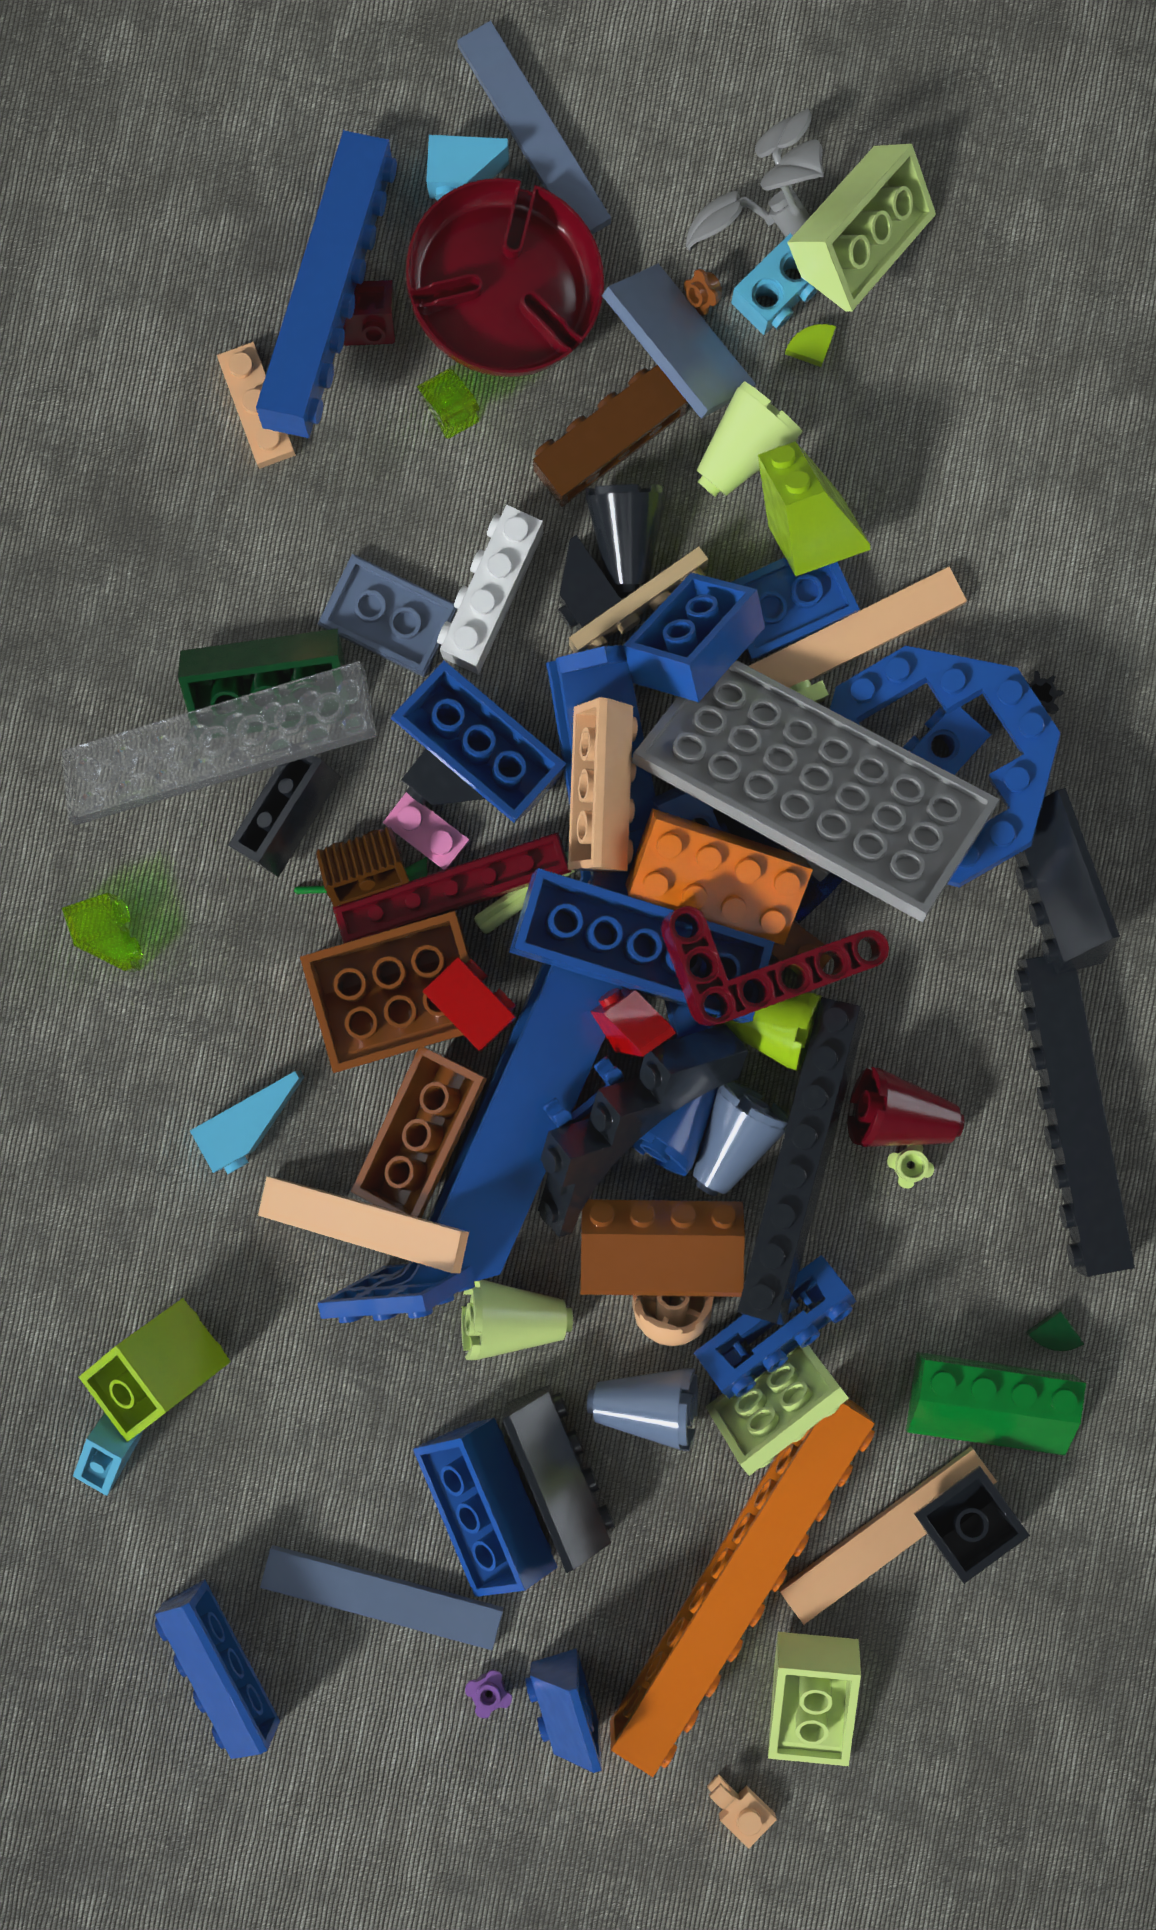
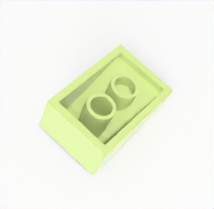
M778 1632L774 1662L768 1759L849 1766L861 1680L859 1639Z

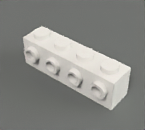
M508 505L505 506L502 515L497 513L494 515L487 531V536L491 537L485 551L479 549L472 562L470 571L475 574L469 587L463 585L455 599L454 607L458 609L452 623L448 621L444 623L438 636L437 643L441 644L440 652L443 659L479 675L544 534L542 520Z

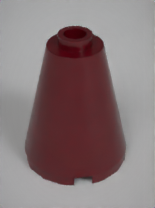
M866 1068L856 1080L850 1098V1103L856 1104L855 1117L848 1115L847 1119L848 1134L853 1144L863 1147L950 1144L963 1132L965 1119L964 1115L960 1112L959 1106L881 1068Z

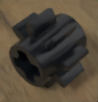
M1038 670L1034 671L1030 675L1029 686L1033 692L1039 690L1042 693L1039 700L1045 710L1053 715L1059 711L1054 701L1062 696L1064 691L1056 690L1053 684L1056 678L1054 675L1044 679L1040 678Z

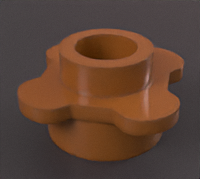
M697 269L694 271V277L684 282L687 299L701 316L708 314L709 307L717 305L721 300V284L718 278L711 272Z

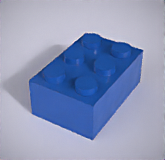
M690 573L623 645L633 683L699 703L765 628L758 591L755 588Z

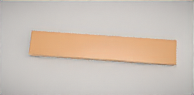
M947 567L749 665V667L790 688L808 679L811 681L964 605L967 600L951 568Z
M266 1176L258 1216L449 1273H461L469 1235L468 1231Z
M971 1446L779 1588L781 1595L803 1625L927 1534L914 1515L924 1505L978 1466L983 1469L993 1485L997 1482Z

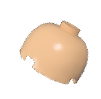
M633 1295L632 1306L636 1323L648 1338L661 1345L679 1346L696 1339L706 1329L711 1319L714 1297Z

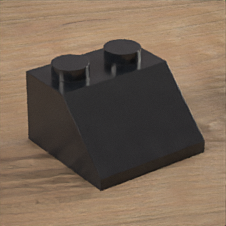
M980 1466L914 1513L938 1551L963 1584L1030 1536Z

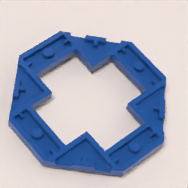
M905 645L836 686L830 710L860 725L859 722L925 683L929 685L946 714L983 694L1022 754L1020 757L989 774V781L1006 805L1007 810L987 821L947 884L960 888L1032 846L1061 733L1017 667Z

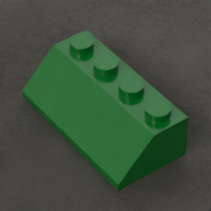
M916 1352L906 1432L1066 1455L1081 1424L1086 1383L1073 1374Z

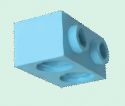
M791 233L733 291L731 304L763 335L773 326L777 330L780 329L793 315L794 311L792 308L801 299L806 303L818 291L803 278L791 279L784 272L787 269L798 270L787 243L793 236ZM760 296H769L774 300L775 305L764 307L756 299Z

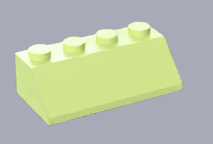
M913 145L873 146L787 242L801 277L845 311H853L936 215Z

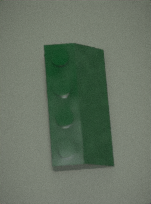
M338 628L180 650L178 680L196 742L352 721L345 660Z

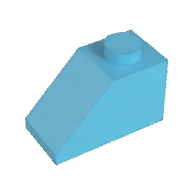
M429 135L426 179L429 198L438 201L445 194L464 184L494 178L509 165L508 139Z
M104 1413L85 1441L73 1477L108 1496L137 1446L143 1431L126 1442L106 1413Z

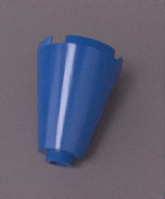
M719 1087L712 1089L673 1112L635 1142L632 1147L643 1156L647 1152L656 1158L655 1164L672 1173L686 1176L693 1167Z

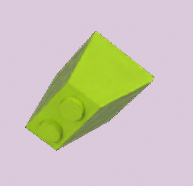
M796 441L758 454L768 527L795 577L871 550L868 539L841 493Z
M182 1298L117 1344L81 1374L79 1379L126 1442H128L231 1361L224 1353L222 1346L202 1324L197 1313Z

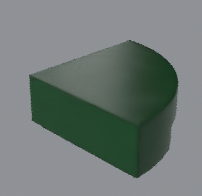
M1058 1309L1026 1331L1027 1335L1036 1343L1054 1351H1069L1084 1345V1342L1062 1311Z

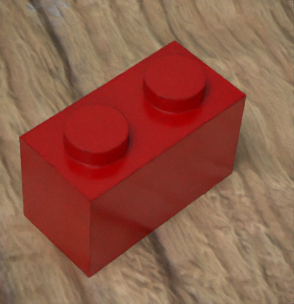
M458 957L422 992L479 1051H483L517 1018L511 1012L516 1005L500 988L493 993L482 982L488 976L472 959L465 964Z

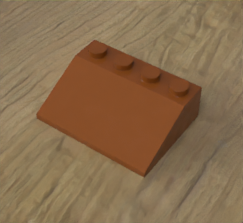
M456 911L300 956L333 1073L463 1035L422 992L455 959L459 957L465 964L471 959Z

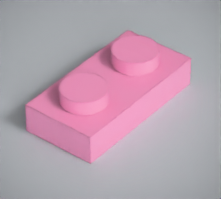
M407 792L382 822L387 827H391L393 832L443 870L450 868L470 842L467 837L428 807L417 802Z

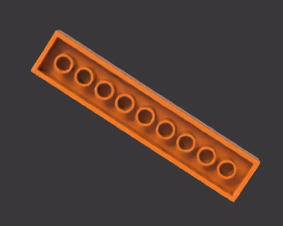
M850 1399L846 1400L834 1414L823 1418L810 1428L802 1439L791 1443L776 1455L610 1720L612 1752L651 1777H654L660 1766L666 1768L669 1765L677 1749V1745H675L676 1740L682 1731L688 1733L693 1727L699 1714V1710L696 1708L703 1697L709 1698L715 1692L721 1679V1675L718 1673L725 1662H732L737 1657L743 1644V1640L740 1638L748 1625L754 1627L758 1623L765 1609V1605L762 1603L770 1590L776 1592L782 1585L787 1574V1570L784 1568L792 1555L798 1557L802 1553L809 1539V1535L806 1533L814 1520L820 1522L826 1515L831 1504V1500L828 1498L836 1485L842 1487L853 1469L850 1463L858 1450L864 1452L871 1443L875 1431L872 1430L875 1423L863 1407Z

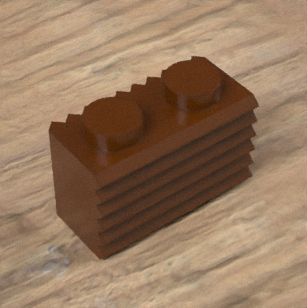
M386 827L385 830H372L362 837L356 836L354 840L349 839L347 842H336L329 847H325L324 850L318 849L316 852L324 887L333 907L410 882L399 844L391 827Z

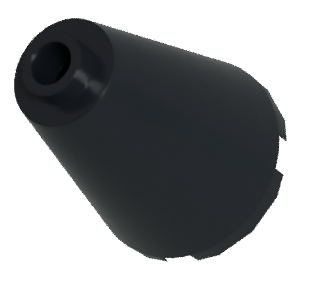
M639 484L595 486V489L586 488V500L605 575L611 585H616V593H633L640 588V584L648 582L665 498L664 485L650 484V488L642 489Z

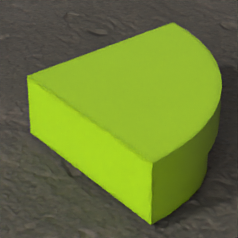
M816 324L806 327L792 338L786 348L785 355L822 367L836 326Z

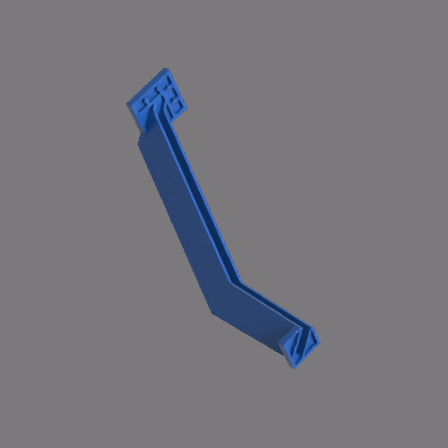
M623 645L602 646L558 657L556 661L546 663L562 760L566 763L564 774L569 805L571 798L573 715L575 706L599 697L632 705L633 717H636L638 723L637 736L635 741L632 742V758L633 753L644 740L632 677ZM637 765L635 779L631 782L630 799L634 801L635 814L633 821L629 823V831L646 827L651 809H655L651 798L655 797L651 773ZM628 864V870L623 872L580 871V881L628 896L625 883L632 864ZM542 964L428 1219L432 1222L469 1232L461 1273H449L409 1261L408 1264L383 1266L318 1302L321 1319L338 1318L339 1323H350L364 1316L372 1315L374 1321H382L393 1318L399 1313H408V1318H420L432 1314L434 1306L453 1301L455 1293L475 1287V1281L501 1274L546 1172L540 1159L548 1131L557 1127L543 1107L556 1097L563 1108H566L570 1114L572 1113L605 1038V1034L590 1011L600 1005L598 999L608 991L617 987L620 990L626 988L552 965Z

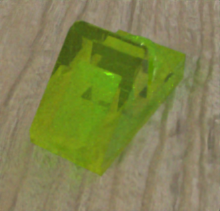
M451 367L417 386L420 395L445 438L449 439L479 422L476 412L480 408L474 395Z

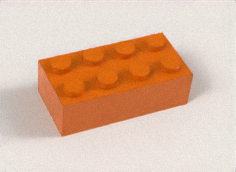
M652 808L625 885L629 897L674 911L685 906L695 907L702 912L706 921L785 945L813 869L806 858Z

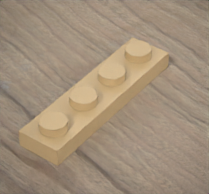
M697 547L569 637V646L573 652L578 653L607 646L609 642L606 639L618 630L621 634L630 631L641 621L638 616L650 608L655 612L690 573L705 576L703 571L707 568V556L700 547Z

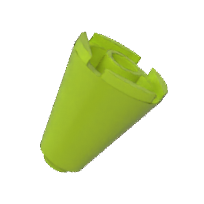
M806 992L755 1011L753 1021L745 1023L728 1021L716 1026L726 1024L738 1039L788 1069L798 1071L801 1069L806 1057L822 996Z

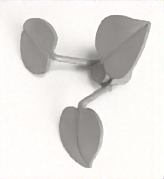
M808 108L771 127L756 144L755 152L757 156L764 158L772 154L776 164L762 178L761 187L765 191L780 187L782 189L769 201L770 211L767 212L747 197L740 198L737 191L726 193L714 199L698 213L689 228L686 239V247L689 252L695 243L719 233L732 224L744 207L751 209L761 216L768 226L776 223L785 238L790 233L794 235L809 219V213L794 192L791 184L824 177L822 145L816 139L810 140L793 148L781 158L783 148L798 142L808 129L811 122V112Z

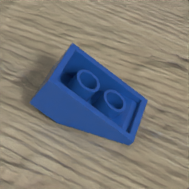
M577 1648L531 1662L530 1677L525 1678L531 1703L537 1701L539 1703L542 1716L537 1717V1722L543 1742L550 1740L553 1753L558 1757L592 1773L602 1771L600 1723Z

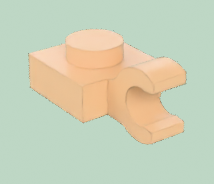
M719 1774L707 1785V1788L711 1791L709 1794L710 1798L723 1809L719 1813L720 1821L748 1849L777 1820L775 1812L747 1785L737 1793Z

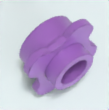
M489 1670L486 1674L478 1677L477 1680H470L466 1684L465 1693L473 1699L476 1705L475 1713L480 1718H488L492 1711L500 1707L508 1708L512 1702V1694L505 1690L502 1674L497 1670ZM491 1691L493 1695L486 1697L485 1692Z

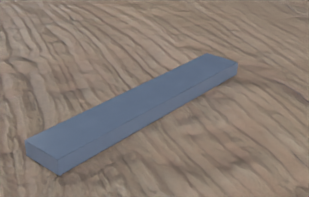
M491 20L458 39L459 50L544 189L555 194L573 208L587 225L592 235L611 224L609 213Z
M272 1545L260 1585L262 1589L488 1650H493L503 1612V1607L275 1545Z

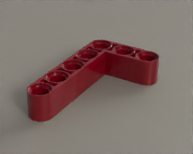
M691 906L680 907L668 914L661 926L662 936L690 1013L695 1021L705 1026L731 1021L882 964L889 953V944L883 934L872 929L865 930L728 980L707 921L701 911ZM679 916L687 918L692 924L693 930L689 938L680 936L675 930V921ZM861 940H865L871 946L872 954L868 961L864 960L858 953V944ZM823 953L828 954L834 960L835 967L831 975L826 974L820 967V958ZM693 956L701 957L706 963L707 970L703 978L696 977L690 970L689 964ZM785 967L791 968L796 973L797 983L793 989L786 987L782 982L781 975ZM747 981L753 982L759 989V998L755 1003L749 1002L743 995V987ZM708 995L715 996L721 1003V1011L716 1018L711 1017L705 1011L704 1002Z

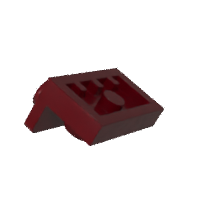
M392 280L363 281L361 285L356 284L354 291L355 309L352 318H346L343 346L394 344V289Z

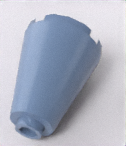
M732 1081L720 1086L693 1171L694 1177L698 1180L696 1182L697 1187L712 1196H717L718 1192L727 1194L782 1137L786 1131L789 1115L775 1103L770 1108L769 1105L761 1100L763 1095L744 1085Z
M683 1368L599 1381L596 1384L595 1390L590 1389L588 1392L587 1413L593 1414L595 1423L681 1451H690L693 1447L696 1429L688 1428V1426H692L694 1416L698 1414V1376L694 1374L696 1370L694 1368Z

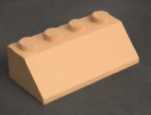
M599 697L574 707L568 870L623 872L628 870V864L632 861L633 843L629 840V823L634 818L635 804L633 799H630V787L636 775V765L632 763V742L635 741L638 731V723L636 717H633L632 705Z

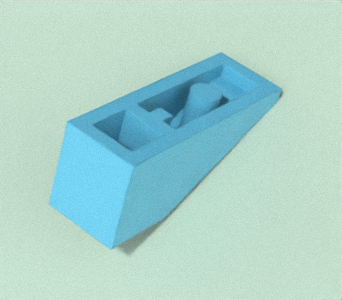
M301 1070L292 1072L190 1130L213 1173L225 1169L228 1175L249 1163L245 1156L256 1150L304 1079Z

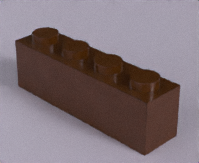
M658 365L650 371L647 368H643L629 380L628 384L630 386L621 393L617 394L614 391L608 394L597 405L598 410L588 418L584 415L578 417L566 428L567 433L555 442L553 439H550L536 450V457L533 458V470L561 507L565 506L586 490V488L590 487L686 414L688 402Z

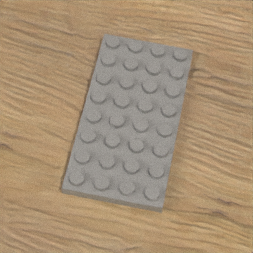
M737 660L699 703L677 697L635 750L632 763L922 923L991 817L1000 800Z

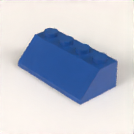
M443 661L391 716V719L513 823L538 804L560 779L566 766L562 759L446 661Z
M495 1418L469 1423L413 1448L475 1597L526 1591L558 1567L552 1555L550 1544L544 1536L536 1517L535 1509L527 1496L519 1471L513 1463L505 1444L503 1433L499 1429Z
M203 1580L164 1601L155 1613V1626L160 1637L164 1641L168 1640L174 1650V1662L177 1670L183 1677L187 1676L194 1688L193 1698L198 1709L202 1713L206 1712L213 1724V1737L217 1745L221 1749L225 1748L231 1759L260 1755L268 1751L279 1726L280 1719L206 1580Z

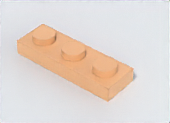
M254 342L218 354L217 358L259 469L296 456L288 434L262 428L256 405L266 373Z

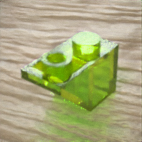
M104 893L62 908L75 947L124 971L136 972L141 970L138 960L143 959L142 950L135 936L130 937L126 923L130 922L131 919L123 899L118 900L117 895Z

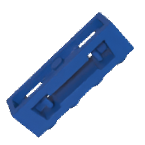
M822 1255L798 1272L787 1315L800 1306L797 1302L800 1298L809 1308L810 1312L806 1314L803 1310L751 1350L754 1355L750 1356L741 1343L746 1341L749 1345L774 1326L775 1323L744 1314L694 1352L718 1388L729 1399L734 1395L741 1397L749 1392L756 1385L755 1379L765 1371L770 1373L779 1369L787 1362V1354L798 1346L804 1348L810 1345L820 1336L819 1330L831 1321L837 1323L843 1320L852 1311L851 1305L857 1301Z

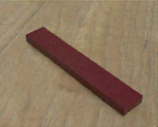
M557 832L333 907L343 944L453 912L528 887L532 874L538 868L559 875L572 872L568 870V859L559 833Z

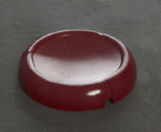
M492 178L474 181L453 189L436 201L424 214L412 235L406 259L408 295L413 305L414 314L428 338L437 348L457 363L471 370L492 376L520 377L532 375L549 369L566 359L584 341L592 329L603 299V264L596 241L589 228L565 201L537 185H534L533 192L520 188V180Z

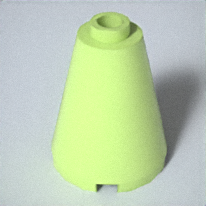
M745 381L740 387H737L696 470L701 475L697 482L714 497L719 492L727 496L759 471L758 454L797 441L803 432L782 410L779 411L770 403L771 400Z
M485 1280L475 1281V1287L463 1293V1295H471L470 1303H467V1306H462L461 1313L463 1351H469L465 1357L466 1360L476 1361L562 1341L565 1338L566 1332L572 1331L573 1311L572 1308H566L563 1299Z

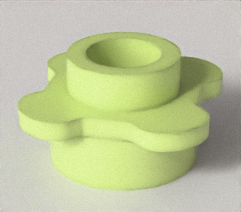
M907 1145L905 1150L899 1153L893 1152L887 1158V1165L893 1168L899 1177L898 1184L906 1189L912 1188L914 1182L920 1181L924 1177L929 1178L934 1173V1165L928 1162L923 1154L922 1145ZM909 1161H912L914 1163V1167L912 1169H909L907 1167V1163Z

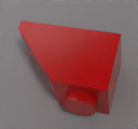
M614 988L598 999L600 1005L590 1011L615 1052L643 1057L676 1033L673 1027L636 990Z

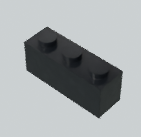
M291 744L228 846L248 860L279 877L341 776L323 760Z

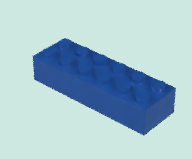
M540 868L532 874L509 953L688 1007L661 931L663 920L674 910ZM682 916L676 919L675 930L682 937L689 938L693 930L691 922ZM707 921L728 980L768 966L774 941ZM693 956L689 964L690 970L696 977L703 978L707 970L706 963L701 957ZM747 981L743 987V995L751 1003H755L758 1000L759 989L756 984ZM708 995L704 1002L705 1011L718 1016L721 1011V1003L718 998ZM755 1012L731 1021L738 1023L753 1021Z

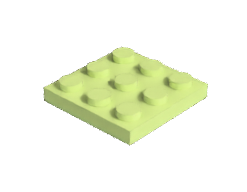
M809 1345L804 1348L798 1346L787 1354L788 1360L783 1366L774 1372L769 1373L765 1371L755 1379L756 1385L743 1396L736 1397L734 1395L729 1399L726 1395L721 1394L706 1406L737 1461L749 1476L759 1468L767 1466L774 1456L791 1443L802 1439L810 1428L823 1418L834 1414L840 1405L849 1399Z

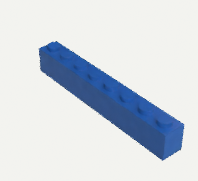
M343 130L256 405L263 429L309 438L313 424H319L323 413V401L321 398L324 389H329L332 385L334 366L332 363L335 353L340 354L343 349L345 339L343 327L346 318L351 319L354 313V291L356 284L361 285L363 283L366 271L364 258L367 250L373 249L376 240L377 216L382 217L385 212L387 201L385 190L388 182L393 183L396 176L397 160L392 158L389 139Z

